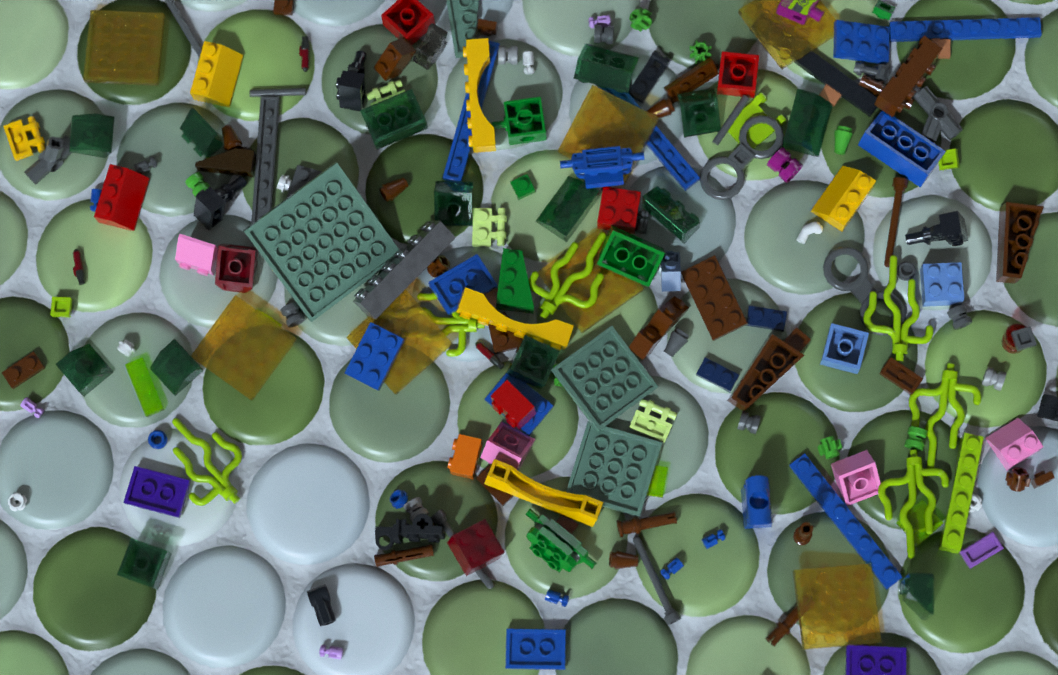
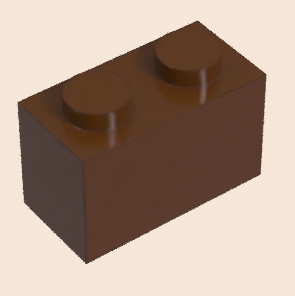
M405 37L390 42L374 66V69L385 81L400 76L416 50Z

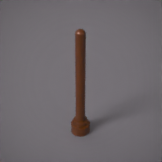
M901 177L893 178L892 183L895 196L884 261L885 267L890 266V256L894 253L902 194L908 187V179Z

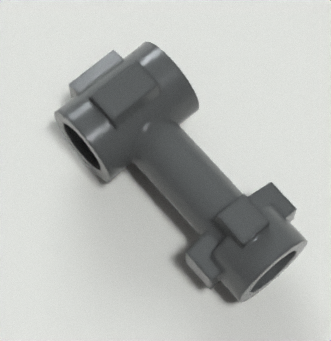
M860 61L855 63L853 73H857L858 76H861L862 73L876 76L875 80L885 83L889 78L890 71L887 65L880 64L878 68L864 66V62Z

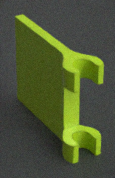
M762 92L741 111L728 130V133L739 145V133L743 124L751 117L759 115L768 116L759 107L767 101V97ZM782 114L775 119L781 127L787 122V119ZM756 124L747 133V143L751 148L755 149L775 131L767 124Z

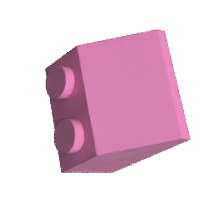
M179 234L175 260L182 269L190 270L192 268L201 275L208 276L210 274L214 276L218 248L214 244Z
M1019 418L985 438L1007 471L1044 447L1033 430Z
M501 422L487 440L480 458L490 464L496 459L519 470L536 439Z
M867 450L831 463L835 481L846 506L878 494V487L881 483L875 461Z

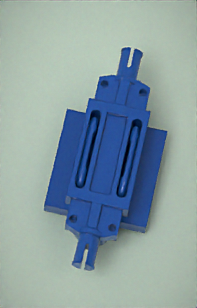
M620 146L596 148L572 154L571 160L560 161L561 169L572 167L578 178L585 179L586 189L624 185L623 175L631 172L633 161L645 160L644 152L632 153L630 148H620Z

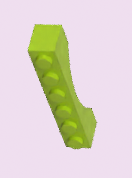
M964 433L961 436L951 497L938 550L955 554L961 551L984 439L982 436Z

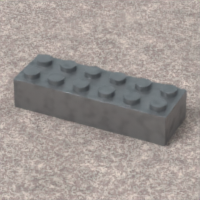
M427 221L421 227L422 231L418 235L414 234L408 240L409 244L404 249L400 248L394 256L396 258L392 262H386L381 268L382 272L378 276L374 275L368 281L369 285L365 289L361 288L354 295L356 298L353 302L368 317L377 319L456 238L441 221Z

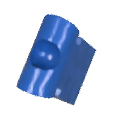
M759 475L749 477L745 480V485L741 489L744 529L771 527L772 512L769 479L766 476Z

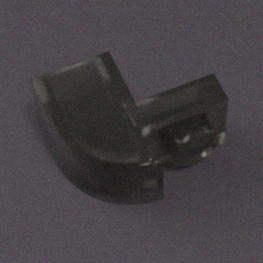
M434 23L430 24L424 41L416 48L412 61L427 70L431 68L447 44L445 40L448 32Z

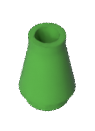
M837 126V130H834V153L845 155L853 135L851 133L852 128Z

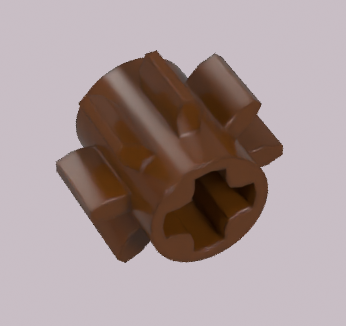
M438 255L427 267V271L432 277L436 278L448 271L450 262L445 256Z
M1013 468L1011 472L1006 474L1007 486L1016 492L1023 491L1025 487L1030 485V474L1023 468Z

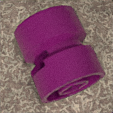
M782 147L771 157L767 166L772 171L779 172V177L788 183L801 170L803 164L796 158H791V153Z

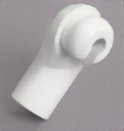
M816 221L804 225L796 240L801 244H805L809 234L822 233L823 226Z

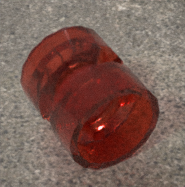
M1013 324L1006 330L1001 340L1005 351L1012 354L1021 352H1017L1011 332L1026 328L1025 325Z

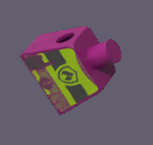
M782 0L778 5L776 14L804 25L809 17L819 22L825 12L817 8L819 0Z

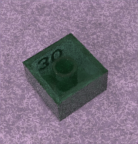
M525 335L517 346L506 374L538 389H542L546 385L560 351Z
M131 538L117 575L158 590L171 553Z

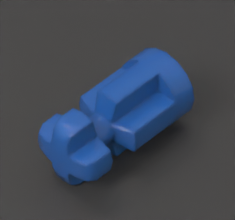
M101 189L91 190V202L94 205L90 206V210L93 212L96 211Z
M719 529L717 530V535L712 533L701 540L705 548L709 549L718 544V539L723 541L726 537L724 532Z
M676 557L667 565L668 569H662L660 573L667 580L670 578L669 574L671 572L675 574L684 565Z
M548 589L545 600L554 604L562 602L561 606L566 607L569 596L560 597L561 593Z

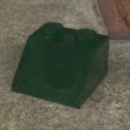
M714 88L677 94L684 138L719 132L721 125L718 98Z
M192 108L180 127L183 133L181 137L187 144L191 142L195 146L193 150L198 156L201 157L203 155L207 159L224 144L218 133Z
M102 114L73 115L69 152L106 158L112 152L114 116Z
M436 181L434 189L435 221H441L446 226H473L474 182Z
M176 339L172 340L160 351L150 367L152 372L174 396L204 371Z
M90 344L69 352L56 363L57 367L84 397L113 373L111 368Z

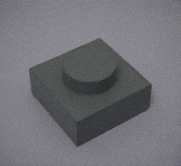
M1031 326L1011 332L1017 352L1037 345Z

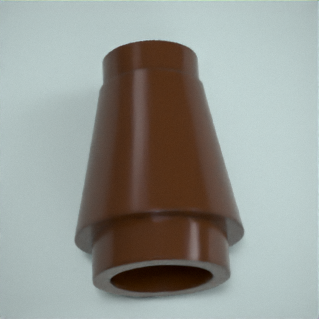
M663 98L646 110L651 120L672 115L671 113L675 111L669 98Z
M231 125L224 126L221 130L225 150L241 149L242 141Z
M402 177L383 184L379 191L385 201H393L409 186L405 178Z
M618 550L609 554V567H613L614 570L638 566V555Z

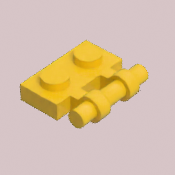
M34 116L27 118L29 122L27 125H24L20 119L3 126L16 161L34 155L33 147H37L39 153L45 150L44 137H41L40 126ZM32 132L34 139L29 140L27 133Z

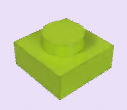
M958 149L945 150L946 153L938 163L939 170L960 168Z
M52 297L50 315L52 317L71 318L73 299L71 297Z

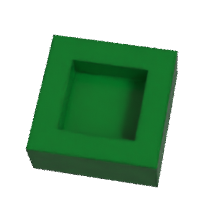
M878 0L872 13L881 19L890 20L896 7Z
M528 174L510 182L518 200L535 193V188Z

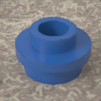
M161 430L151 432L148 437V443L154 449L164 448L168 441L167 435ZM157 437H161L160 443H155Z
M396 490L390 497V502L396 509L403 507L408 501V494L404 490Z

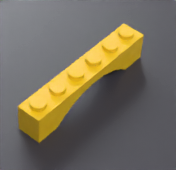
M488 38L466 40V46H463V57H467V64H464V74L468 75V82H465V91L469 93L470 97L469 100H466L467 111L471 113V117L467 118L468 129H472V135L468 136L469 147H473L474 153L496 151L495 130L482 113L478 103L480 79L490 63Z
M466 287L462 291L456 312L462 318L477 319L479 324L485 326L491 324L496 326V329L499 331L507 332L508 330L514 332L516 337L531 338L532 342L543 345V343L548 344L551 349L556 351L567 348L574 325L557 319L539 324L514 321L497 311L488 302L483 293Z
M496 459L493 460L484 483L591 527L597 521L603 505L602 501L587 495L567 493L538 483L519 472L513 466Z

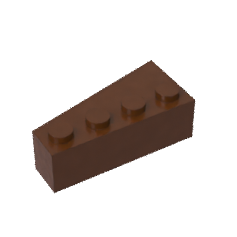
M923 36L917 49L914 48L906 62L896 72L895 77L893 76L881 91L874 105L891 117H894L897 112L901 113L907 105L905 101L907 99L911 100L917 92L915 90L917 86L921 88L926 81L925 76L927 74L931 75L937 67L934 64L943 48L926 36Z
M1006 202L1000 207L996 282L1015 284L1022 278L1029 256L1028 253L1032 246L1033 237L1044 206Z
M770 335L727 401L740 410L745 411L805 355L775 335Z

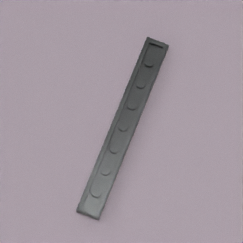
M261 96L251 224L272 209L280 108L279 96Z

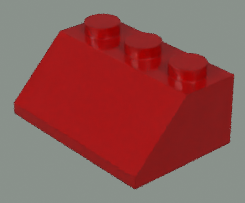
M110 164L94 218L101 224L135 231L150 178L129 168Z

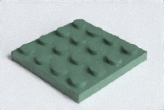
M613 326L606 329L551 369L597 432L658 388V385Z
M588 421L566 492L587 495L602 501V507L640 517L662 442L607 426L597 432Z

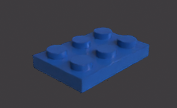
M836 20L834 22L833 58L888 64L889 27Z
M478 254L428 283L448 316L456 312L465 287L485 295L498 286Z
M370 322L345 374L380 391L405 339Z
M508 370L487 395L485 401L493 406L491 404V395L508 380L535 407L536 415L521 428L524 433L530 436L554 405Z
M506 629V669L565 670L566 630Z

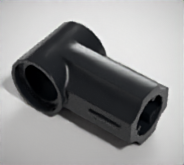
M326 584L308 590L307 595L311 606L314 607L320 627L335 622L336 618L330 603L331 598Z

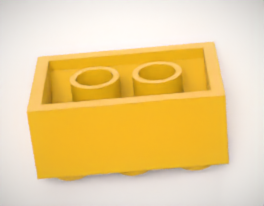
M204 41L190 91L192 98L196 101L230 108L243 54L222 44Z
M842 166L811 212L843 232L874 188L876 180L861 170Z

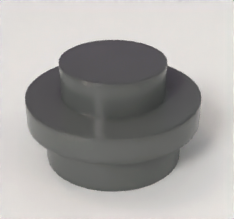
M902 262L898 265L897 276L901 280L909 281V279L914 278L916 269L912 263Z

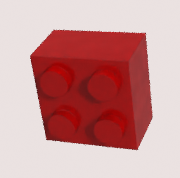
M397 0L381 15L383 26L397 39L405 37L411 45L417 42L435 25L434 14L418 0Z
M722 51L717 94L738 97L745 95L748 98H754L759 55Z
M603 187L597 229L610 230L612 225L630 234H635L641 192Z
M508 380L491 395L492 408L499 415L503 413L506 422L513 429L517 427L520 430L536 415L535 407Z

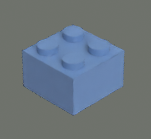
M962 263L922 264L920 268L922 306L961 305L964 301Z
M831 323L820 365L858 374L869 333Z

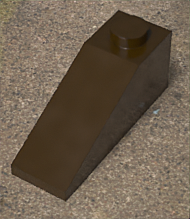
M249 147L235 148L195 163V167L199 172L254 177L256 154Z

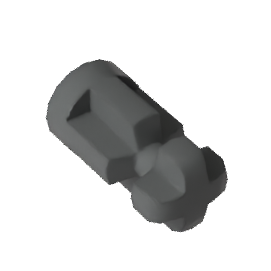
M154 157L150 158V162L144 160L134 164L136 171L140 174L150 170V166H153V168L157 167Z
M642 210L638 212V216H641V219H637L635 232L646 234L648 220H645V218L649 217V212Z

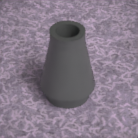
M676 328L675 331H672L664 352L674 357L688 342L689 335Z

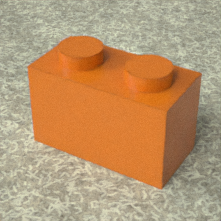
M459 434L458 439H454L452 450H455L454 456L449 458L447 467L450 469L451 475L474 480L483 443L482 439Z

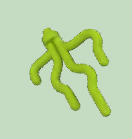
M605 232L599 233L589 250L585 269L569 275L561 288L558 270L571 260L579 246L577 242H572L564 257L552 265L550 275L553 286L550 292L536 285L539 273L537 271L532 272L528 280L530 289L545 298L540 307L543 310L540 314L541 318L546 320L549 314L554 315L558 306L563 302L572 303L580 308H589L596 302L598 287L604 279L603 273H598L592 282L588 300L582 301L566 293L575 280L583 279L592 272L594 257L607 236Z
M891 255L889 283L884 289L883 297L885 304L893 312V328L875 325L871 321V316L876 310L877 293L875 291H871L869 294V306L864 312L863 321L866 328L870 331L888 334L892 338V353L896 354V361H904V355L908 354V343L926 344L930 342L933 337V326H926V333L923 337L908 336L910 326L917 321L920 314V308L915 298L916 281L909 279L908 302L912 308V315L905 320L901 327L900 309L891 299V293L896 287L897 256Z
M434 292L419 293L417 295V299L420 301L438 299ZM414 307L407 312H382L379 316L380 319H410L418 314H423L434 324L450 325L437 335H430L425 331L404 330L401 332L403 338H421L430 343L440 342L448 334L459 332L458 348L448 349L446 355L449 357L459 356L464 352L466 348V332H477L478 328H485V325L479 324L477 319L462 318L457 312L452 313L453 317H437L425 307Z
M951 363L947 364V370L942 371V380L939 387L935 389L918 388L912 395L910 394L908 399L912 412L911 426L919 427L920 410L916 403L919 396L940 395L939 409L928 419L925 426L929 439L927 468L935 467L937 437L933 427L945 415L947 399L957 412V418L950 430L949 447L951 449H955L957 446L958 430L965 419V411L956 399V391L971 392L974 396L973 403L975 405H980L981 392L976 386L957 383L958 372L954 371L955 364Z
M174 418L172 420L173 425L192 444L203 448L204 465L214 476L196 474L193 470L192 462L179 447L173 448V453L184 464L186 474L190 479L200 483L206 482L214 487L203 498H199L195 493H190L189 499L194 504L203 506L220 494L226 501L231 500L236 504L240 498L236 495L238 490L229 481V474L241 462L242 451L234 443L224 440L219 433L214 432L212 434V438L223 449L232 451L235 456L221 473L211 462L212 451L209 443L202 438L194 436L178 418Z
M917 450L909 451L910 457L906 458L907 472L903 477L885 479L878 487V496L884 505L885 519L890 521L893 518L891 501L886 495V488L908 483L909 499L902 506L899 518L906 531L907 555L910 559L915 557L913 527L907 518V513L916 502V484L929 501L924 514L925 531L928 535L933 533L932 514L936 507V497L924 484L923 476H939L942 486L944 488L949 486V477L944 470L940 468H922V457H918Z

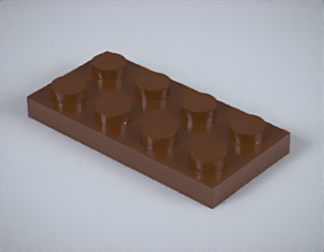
M715 255L681 272L713 341L748 325Z

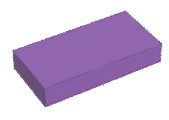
M992 532L959 553L969 569L1001 551L1004 547L995 533Z

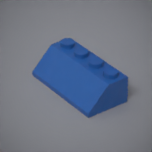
M883 110L864 132L858 143V146L920 188L946 153L945 150L896 117H891Z

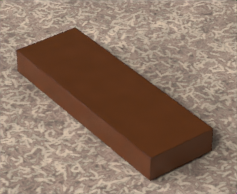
M709 57L664 87L672 104L719 74L713 59Z

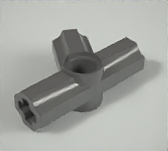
M927 86L913 97L928 114L921 135L931 142H936L940 130L949 140L956 137L963 130L948 112L946 105L940 103ZM940 110L943 116L937 117L933 111Z
M67 135L62 139L53 136L48 139L46 148L40 153L38 160L24 173L36 185L50 172L57 171L62 166L63 160L78 147Z

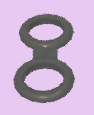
M764 115L751 117L740 129V145L728 157L719 156L712 158L702 168L700 183L705 193L718 200L730 199L737 195L744 186V169L754 158L765 159L772 157L783 145L784 134L780 124L770 116ZM760 123L771 126L776 133L775 143L768 150L764 151L751 148L746 139L749 129ZM716 165H729L736 171L737 182L729 191L719 192L712 189L708 184V174Z
M839 247L831 251L825 258L823 265L824 276L832 287L841 291H851L861 303L860 318L865 326L863 317L864 312L869 306L870 292L875 291L877 299H884V291H877L867 280L869 272L868 262L862 253L851 247ZM840 255L854 257L858 261L861 271L857 280L851 283H843L834 278L831 271L833 260ZM891 293V299L900 309L902 326L906 316L905 307L900 298ZM870 331L871 333H874V334H877V335H880V336L888 335V334H886V333H876V332Z

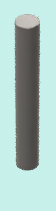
M306 88L250 90V97L306 95Z
M742 96L712 142L718 146L749 101L747 96Z

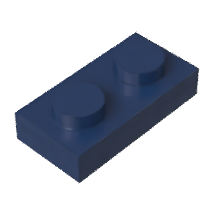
M749 306L747 315L748 325L746 326L784 332L787 311Z
M705 357L696 376L730 393L739 374Z

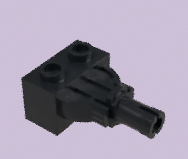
M357 51L354 62L348 65V71L343 70L341 77L337 78V100H339L340 108L362 112L366 98L364 63L367 54L364 51Z
M239 176L229 185L223 184L215 190L209 187L198 192L194 205V216L208 230L212 229L223 220L226 203L235 199L236 193L246 186V180Z
M958 211L940 214V224L930 228L925 226L922 231L905 234L907 245L923 242L931 245L932 241L946 240L952 246L963 245L965 241H968L965 219Z

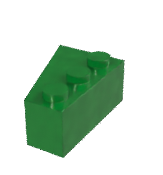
M503 248L496 308L533 314L534 304L522 250Z

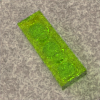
M141 357L125 364L145 416L149 417L165 410L144 358Z

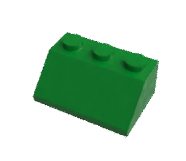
M611 225L603 242L597 265L649 287L664 257L665 251L664 248Z

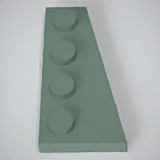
M446 0L455 58L463 57V46H466V40L476 39L479 0Z

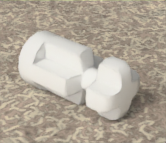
M531 51L523 52V65L527 66V68H524V73L527 75L534 74L535 70L531 67L534 65V54Z

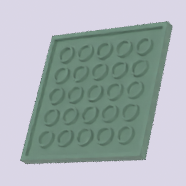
M337 162L243 230L310 322L314 321L381 271L382 266L386 262H392L396 258L394 255L399 250Z

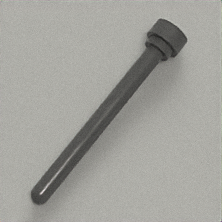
M165 0L200 58L202 48L173 0Z
M441 509L431 516L434 524L442 526L446 534L451 538L456 533L447 522V514ZM482 568L476 571V574L488 589H492L494 583Z
M635 536L633 538L634 545L664 607V619L667 625L673 624L682 618L679 612L672 608L640 537Z

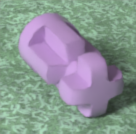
M610 15L597 16V20L590 17V28H594L596 24L602 27L611 26Z
M28 397L20 405L30 413L35 412L34 416L37 418L44 412V409L41 407L37 409V404Z
M321 645L319 655L324 657L325 654H328V658L342 659L343 648L330 646L329 649H326V645Z

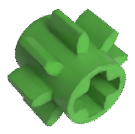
M641 7L633 10L629 17V20L632 22L630 26L640 32L647 30L652 24V18L649 17L652 13Z
M696 40L695 46H690L689 48L692 52L689 58H694L695 64L703 62L706 58H711L712 54L709 52L712 47H707L705 40L703 43Z
M830 436L820 440L821 445L817 447L820 456L825 455L826 459H831L840 455L839 450L843 448L840 439L835 440L834 436Z

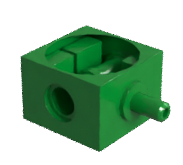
M541 97L503 102L505 110L504 120L491 123L494 129L505 128V131L508 132L509 145L547 140Z

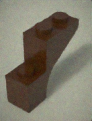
M676 296L671 298L657 310L648 325L637 334L629 346L630 350L644 360L652 353L668 331L683 317L689 307Z

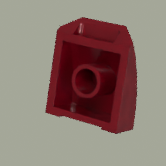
M234 244L218 245L215 285L224 291L247 293L252 290L258 259L256 247Z

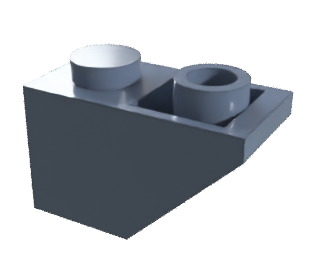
M667 251L661 261L662 292L681 291L680 252Z

